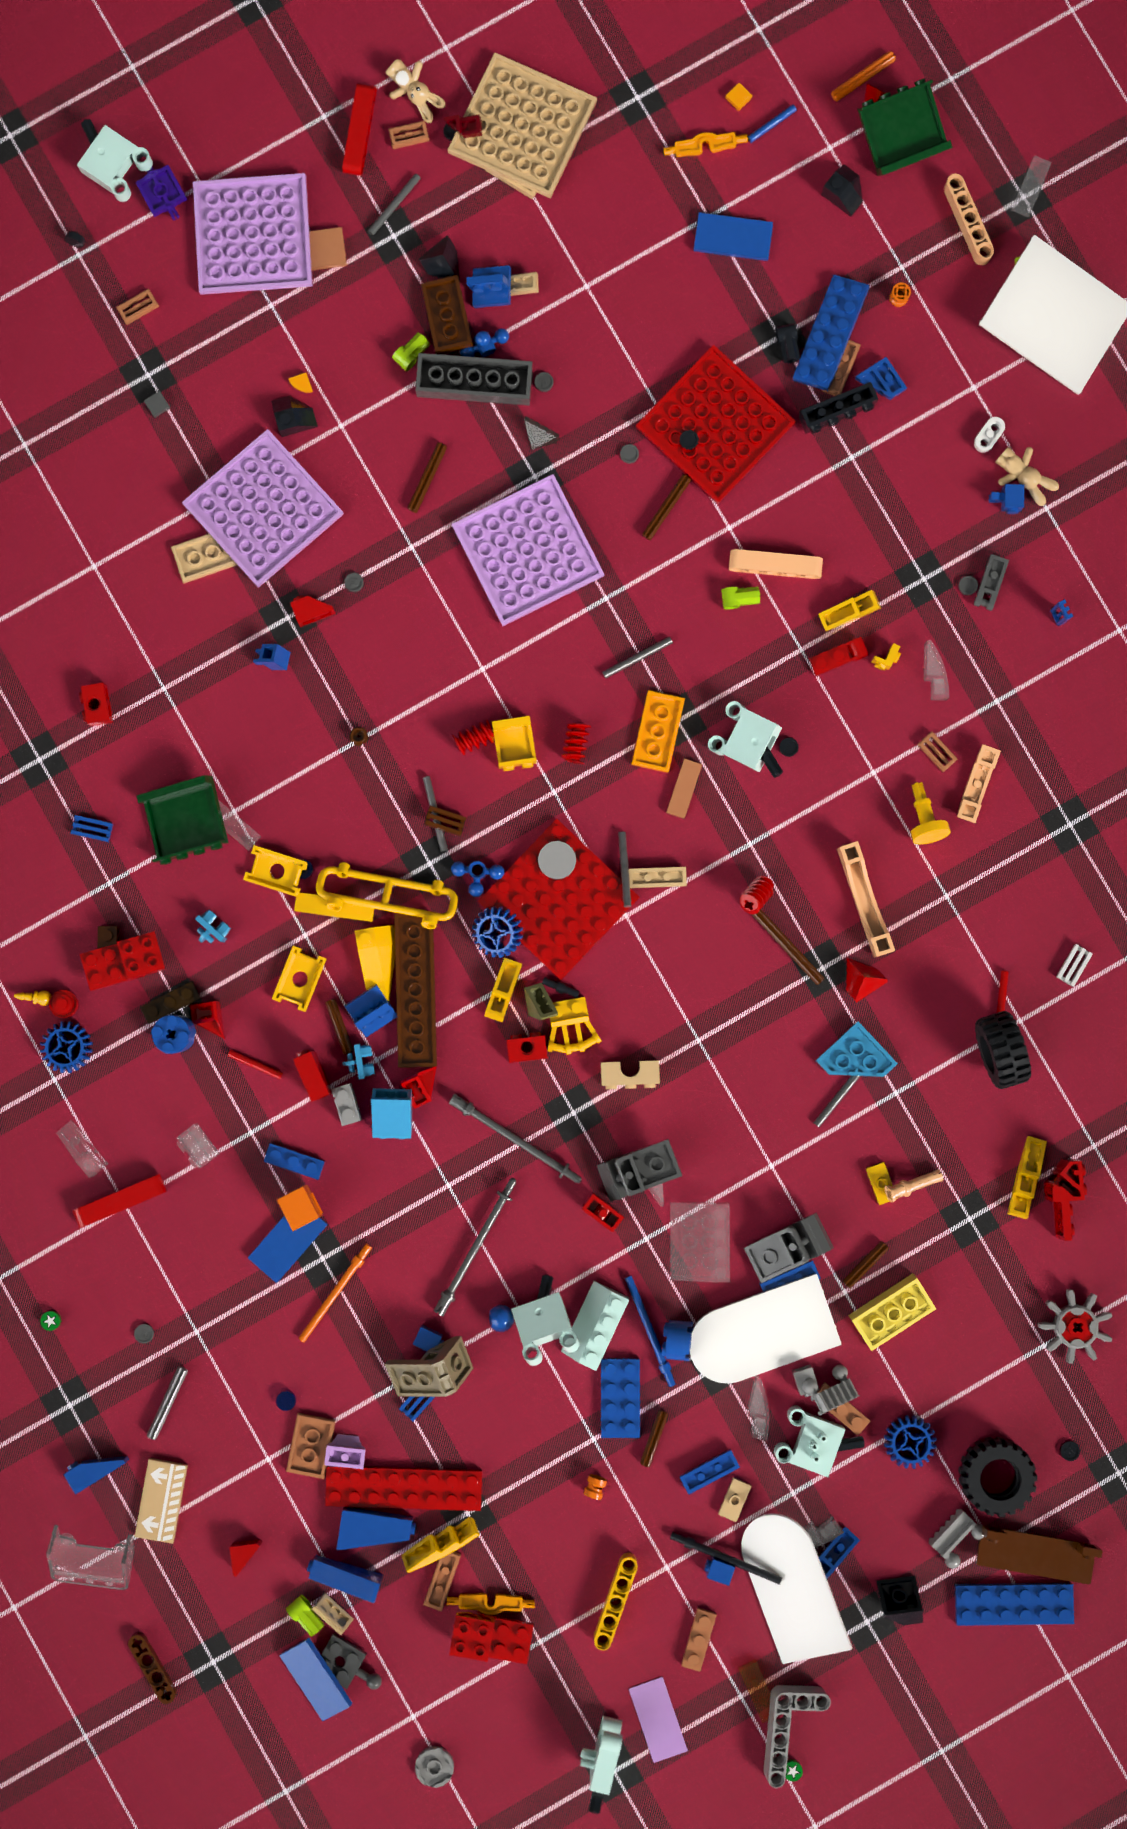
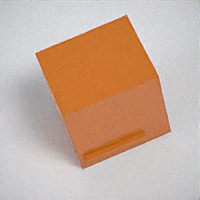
M308 1184L277 1199L292 1231L323 1216V1211Z

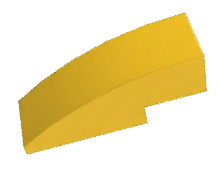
M870 590L829 608L818 615L825 631H829L881 609L875 592Z
M504 958L485 1011V1017L503 1022L522 963Z

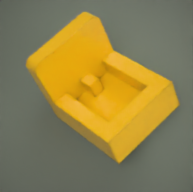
M893 643L885 660L874 656L871 662L880 670H889L893 662L897 663L901 655L898 652L900 646Z

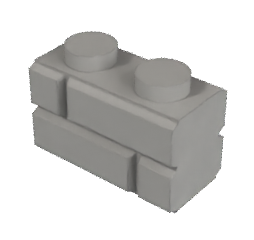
M352 1083L331 1089L333 1097H335L334 1101L341 1125L345 1126L361 1121L362 1117Z

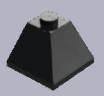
M915 1576L876 1581L884 1618L901 1625L923 1623V1607Z

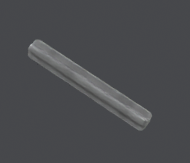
M182 1366L177 1368L147 1433L148 1438L157 1439L188 1372L186 1368Z

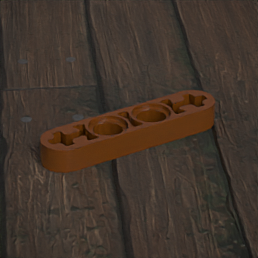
M141 1632L134 1633L128 1641L130 1651L159 1701L163 1704L171 1703L177 1695L176 1687L147 1637ZM135 1638L137 1640H142L140 1646L133 1644L135 1642ZM146 1647L147 1650H144V1651L139 1655L138 1652L141 1651V1648H142V1650H143V1649ZM146 1654L150 1655L153 1659V1662L149 1665L145 1664L142 1660V1657ZM160 1672L163 1679L156 1682L152 1678V1674ZM164 1682L167 1683V1684H165L164 1688H163V1686H162L160 1689L158 1688V1687L161 1686ZM165 1690H166L167 1692H168V1691H171V1692H172L171 1695H170V1698H169L168 1696H165V1697L163 1696V1693L165 1692Z

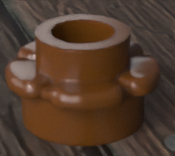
M358 727L352 729L349 736L350 741L354 742L356 746H361L368 741L367 731L364 728Z

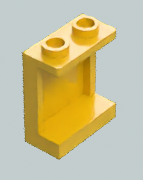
M530 716L492 721L499 769L512 771L515 770L514 767L522 766V768L534 767L533 764H536L537 760Z

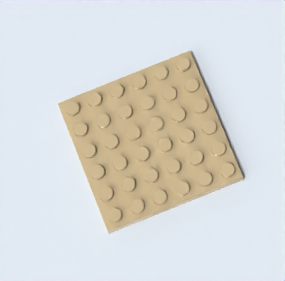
M494 53L464 117L480 115L483 136L463 138L456 132L448 148V153L551 199L595 107L597 97Z

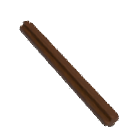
M761 909L757 914L752 915L816 985L824 980L820 972Z

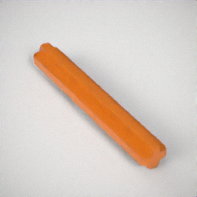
M887 52L833 90L832 98L835 101H839L893 63L896 58L893 52Z

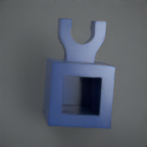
M1005 484L1002 488V493L991 492V495L989 494V503L1000 502L1001 511H1007V514H1018L1024 508V484Z
M262 644L261 649H256L255 653L260 656L258 659H253V663L264 665L271 670H287L290 651L278 644Z

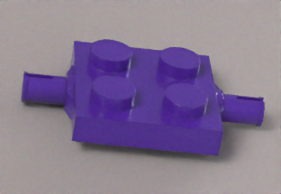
M169 165L156 170L151 167L150 170L146 171L145 177L135 183L154 217L163 212H169L172 220H176L180 216L175 207L186 201L187 198Z

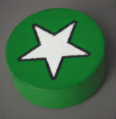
M56 1311L44 1313L40 1320L41 1326L47 1331L57 1329L61 1324L60 1314Z
M790 1759L787 1761L786 1779L792 1782L799 1780L803 1774L802 1766L797 1760Z

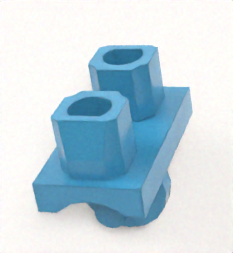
M211 910L195 918L196 921L207 929L204 931L201 927L198 928L197 932L201 935L199 941L202 943L207 940L211 944L215 940L210 936L212 934L220 942L224 943L227 940L226 936L231 927L222 921L215 928L212 923L218 916Z
M354 1045L356 1060L353 1061V1054L349 1053L347 1054L348 1061L342 1062V1065H348L349 1073L355 1072L354 1064H357L359 1079L375 1074L374 1064L363 1065L362 1057L372 1056L371 1046Z

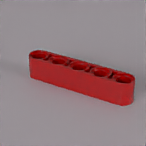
M360 83L356 85L342 171L345 174L362 176L376 100V86Z
M158 1174L77 1208L72 1212L80 1229L163 1194L167 1190L161 1175Z

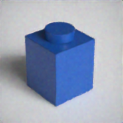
M422 1324L412 1345L428 1351L444 1342L441 1339L443 1334Z
M712 1556L710 1560L707 1559L704 1566L706 1577L724 1585H730L735 1566Z

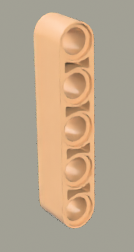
M952 174L944 186L945 195L974 261L978 265H986L994 253L993 245L963 177L959 174ZM950 183H955L958 188L951 187ZM962 200L965 202V205H960L957 201ZM965 217H970L973 222H967ZM972 234L979 235L980 239L973 238ZM980 251H985L988 256H982Z
M733 549L730 550L729 570L742 573L820 579L822 576L823 558Z

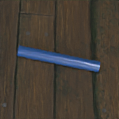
M792 104L747 137L748 141L752 143L796 112V107Z

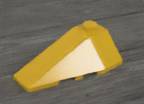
M388 925L355 930L366 990L377 984L389 1001L395 966V926Z

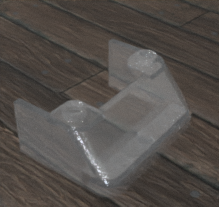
M54 1525L46 1553L51 1578L64 1583L118 1590L127 1589L130 1582L134 1555L133 1536L128 1534L127 1541L115 1544L114 1549L77 1544L76 1539L71 1534L65 1533L60 1535L59 1526Z

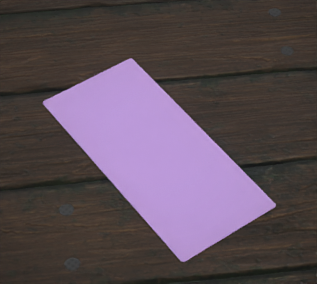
M663 1677L629 1688L653 1762L655 1763L687 1752L688 1750Z

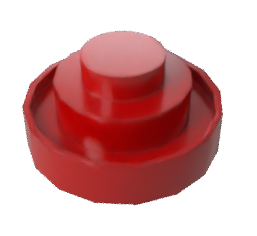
M68 990L55 992L49 1001L51 1012L59 1018L73 1016L79 1007L77 996Z

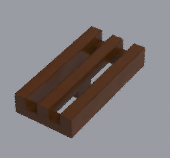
M429 806L424 825L461 836L466 817ZM434 812V813H437V814H440V815H443V816H446V817H449V818L458 820V821H460V822L458 823V822H455V821H452V820H449V819H446V818H443V817H440V816H437V815H434V814H431V813ZM430 818H431V819H434V820H437V821H440V822H443V823H446V824H449V825L458 827V829L455 830V829H452V828H449V827H446V826H443V825H440V824L431 822V821H429V820H430Z

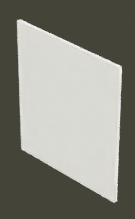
M1033 235L978 325L1079 395L1127 318V301L1036 235Z

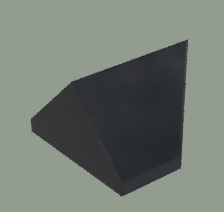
M445 236L418 259L428 275L439 278L458 275L459 278L458 254L449 236Z

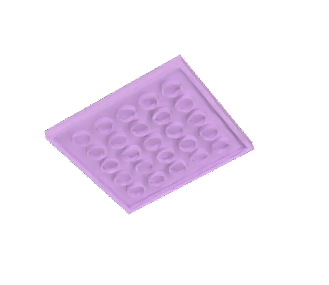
M305 173L193 181L200 295L313 286Z
M268 429L182 502L185 508L258 588L344 515L336 503Z
M554 474L452 524L502 626L604 577V573Z

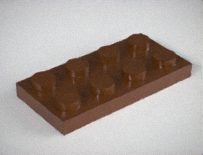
M458 275L421 283L436 354L439 355L472 347L473 343Z

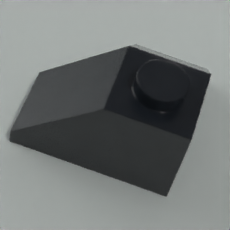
M844 164L826 182L821 195L851 217L863 202L860 177Z
M291 396L271 401L281 437L318 427L313 408Z

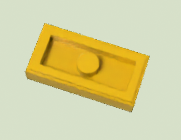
M882 1162L865 1168L878 1205L890 1202L885 1194V1186L893 1185L885 1163Z

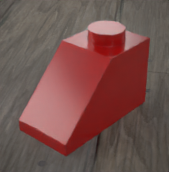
M304 595L294 598L293 602H290L300 627L336 614L333 606L310 596L304 597Z

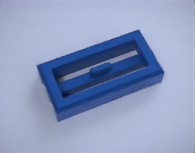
M1065 599L1050 609L1057 626L1065 624L1073 617L1072 613H1067L1070 610L1069 606L1064 607V604L1067 603Z
M78 815L74 816L75 820L70 834L109 842L113 828L112 823ZM79 820L107 826L108 829L105 830L79 824ZM77 828L104 833L106 838L79 832Z
M409 1396L399 1407V1410L414 1422L435 1397H429L414 1415L411 1412L424 1397H419L407 1410L405 1407L414 1398Z

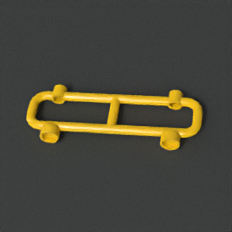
M344 862L339 863V867L329 866L321 870L316 883L317 894L321 898L328 900L326 907L331 911H341L343 903L421 917V925L427 929H435L438 921L451 919L456 912L458 903L456 892L444 887V882L440 880H434L431 885L351 870L350 865ZM336 874L340 878L352 877L384 883L385 887L381 902L326 892L323 889L326 876ZM395 885L427 891L436 896L447 895L450 897L448 911L446 913H437L388 904L392 887Z

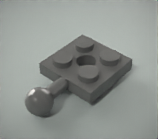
M333 1633L321 1656L340 1685L347 1689L356 1675L365 1680L367 1686L372 1690L378 1689L381 1686L382 1679L377 1673L369 1674L359 1668L367 1652ZM337 1656H342L345 1659L346 1663L344 1666L336 1664L335 1658Z

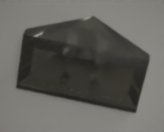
M527 416L524 418L531 450L555 444L559 441V434Z

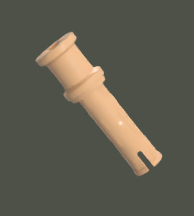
M937 1169L909 1181L900 1180L898 1184L885 1186V1194L890 1202H895L897 1198L908 1197L913 1191L943 1181V1175Z

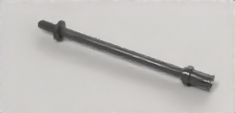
M455 1093L448 1103L463 1112L462 1115L473 1116L560 1172L559 1178L565 1175L575 1183L582 1181L579 1175L568 1169L570 1164L567 1163L563 1166L476 1110L473 1106L474 1103L471 1101L469 1103Z
M511 1178L508 1181L503 1192L497 1191V1194L500 1196L449 1288L441 1292V1298L433 1310L435 1313L438 1312L439 1315L444 1317L449 1305L456 1299L454 1293L506 1200L512 1201L509 1195L516 1184L515 1178Z

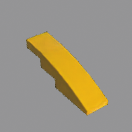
M299 893L296 897L294 908L296 912L373 922V908L343 903L341 911L335 912L326 907L328 900L321 898L319 895Z
M1030 1136L1027 1137L1007 1214L1023 1219L1028 1218L1031 1201L1035 1195L1037 1179L1040 1178L1047 1141Z
M468 1517L456 1527L450 1525L436 1536L430 1534L403 1553L401 1557L406 1572L410 1573L429 1565L478 1537L480 1534L474 1519Z

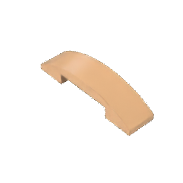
M982 744L962 796L957 813L958 818L976 823L982 806L981 802L992 771L995 769L1000 750Z

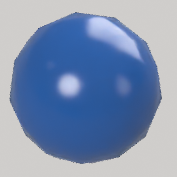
M497 1305L489 1311L490 1326L493 1330L505 1332L514 1324V1316L508 1306Z

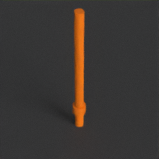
M366 1243L359 1254L355 1255L351 1260L352 1264L298 1339L305 1343L358 1267L361 1268L365 1262V1257L372 1249L369 1244Z

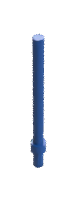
M632 1275L625 1278V1281L660 1364L658 1367L660 1372L664 1374L668 1386L672 1387L676 1383L670 1371L672 1369L669 1361H666L665 1356H662L661 1346Z

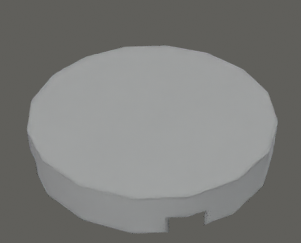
M553 841L546 844L540 850L538 864L542 873L547 877L555 880L563 879L574 870L576 854L567 843Z
M431 1746L420 1752L416 1759L415 1772L422 1784L437 1788L444 1786L450 1781L454 1771V1761L446 1749L439 1746Z

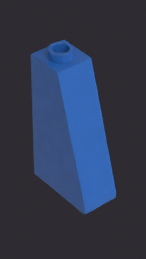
M344 1507L336 1550L408 1541L410 1536L415 1534L416 1523H413V1516Z
M319 1555L315 1556L314 1561H309L307 1572H310L308 1579L371 1603H375L383 1574Z

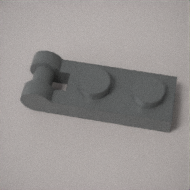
M993 554L989 556L973 605L978 607L981 605L986 607L987 610H993L1009 562L1008 559ZM984 593L991 595L989 600L983 598Z

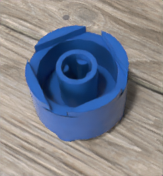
M167 1015L155 1023L151 1034L155 1046L160 1051L166 1054L184 1052L193 1045L196 1029L188 1017ZM172 1031H176L175 1037L172 1036Z
M669 1320V1322L664 1324L663 1336L667 1337V1341L662 1346V1356H666V1359L690 1361V1356L688 1355L691 1349V1332L693 1328L689 1327H692L693 1322Z

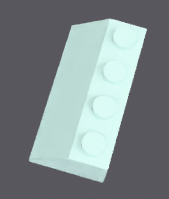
M593 1281L572 1326V1330L579 1340V1348L573 1353L566 1352L562 1348L561 1352L578 1363L596 1371L629 1302V1297ZM568 1338L565 1341V1345H571L574 1339Z

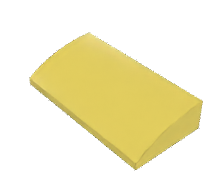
M912 1273L848 1316L870 1350L873 1351L934 1311L936 1307L917 1277Z

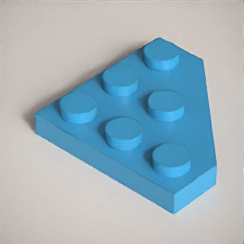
M859 1021L815 1060L828 1075L884 1077L898 1064Z

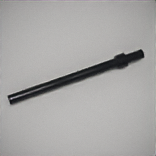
M675 1532L671 1534L670 1539L683 1544L685 1548L690 1550L693 1548L778 1585L781 1583L782 1577L695 1541V1538L685 1537Z

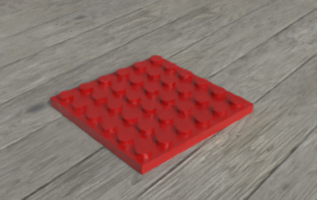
M713 345L637 423L635 428L682 472L690 477L713 501L719 504L796 424V421ZM692 430L698 435V445L692 450H686L680 445V436L684 431Z
M558 819L504 873V876L497 880L478 900L485 909L489 908L491 910L493 906H496L498 909L500 906H503L504 912L510 909V915L515 913L516 917L514 919L516 921L521 920L518 927H523V930L519 932L523 935V938L519 939L520 942L560 980L573 969L630 908L624 907L622 880ZM553 841L567 843L576 854L574 870L563 879L555 880L547 877L542 873L538 864L540 850L546 844ZM630 888L632 906L640 897Z

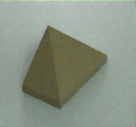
M542 983L525 987L524 992L528 1016L544 1020L558 1015Z

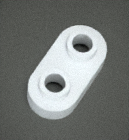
M992 417L984 425L974 440V447L977 451L985 453L991 450L1005 430V423L1001 418ZM991 426H996L997 431H993ZM980 441H985L986 446H982Z

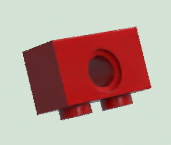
M105 683L81 686L79 698L80 702L84 704V711H82L84 722H87L89 726L113 723L107 685ZM98 700L99 707L92 709L91 704Z
M541 1032L529 1033L530 1037L522 1038V1034L511 1035L510 1040H507L509 1063L548 1058L545 1035L541 1036ZM526 1041L530 1042L533 1046L532 1051L529 1053L523 1052L521 1048L522 1044Z
M595 1193L591 1194L581 1208L612 1233L624 1219V1215Z

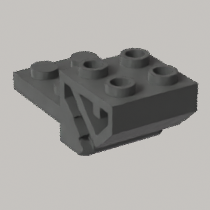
M669 1139L597 1164L610 1202L626 1196H632L682 1176Z
M814 1213L746 1246L744 1249L760 1282L763 1283L807 1263L810 1259L818 1257L834 1247L817 1213Z

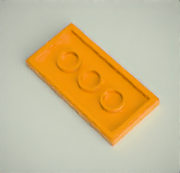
M648 690L631 765L669 773L685 698Z

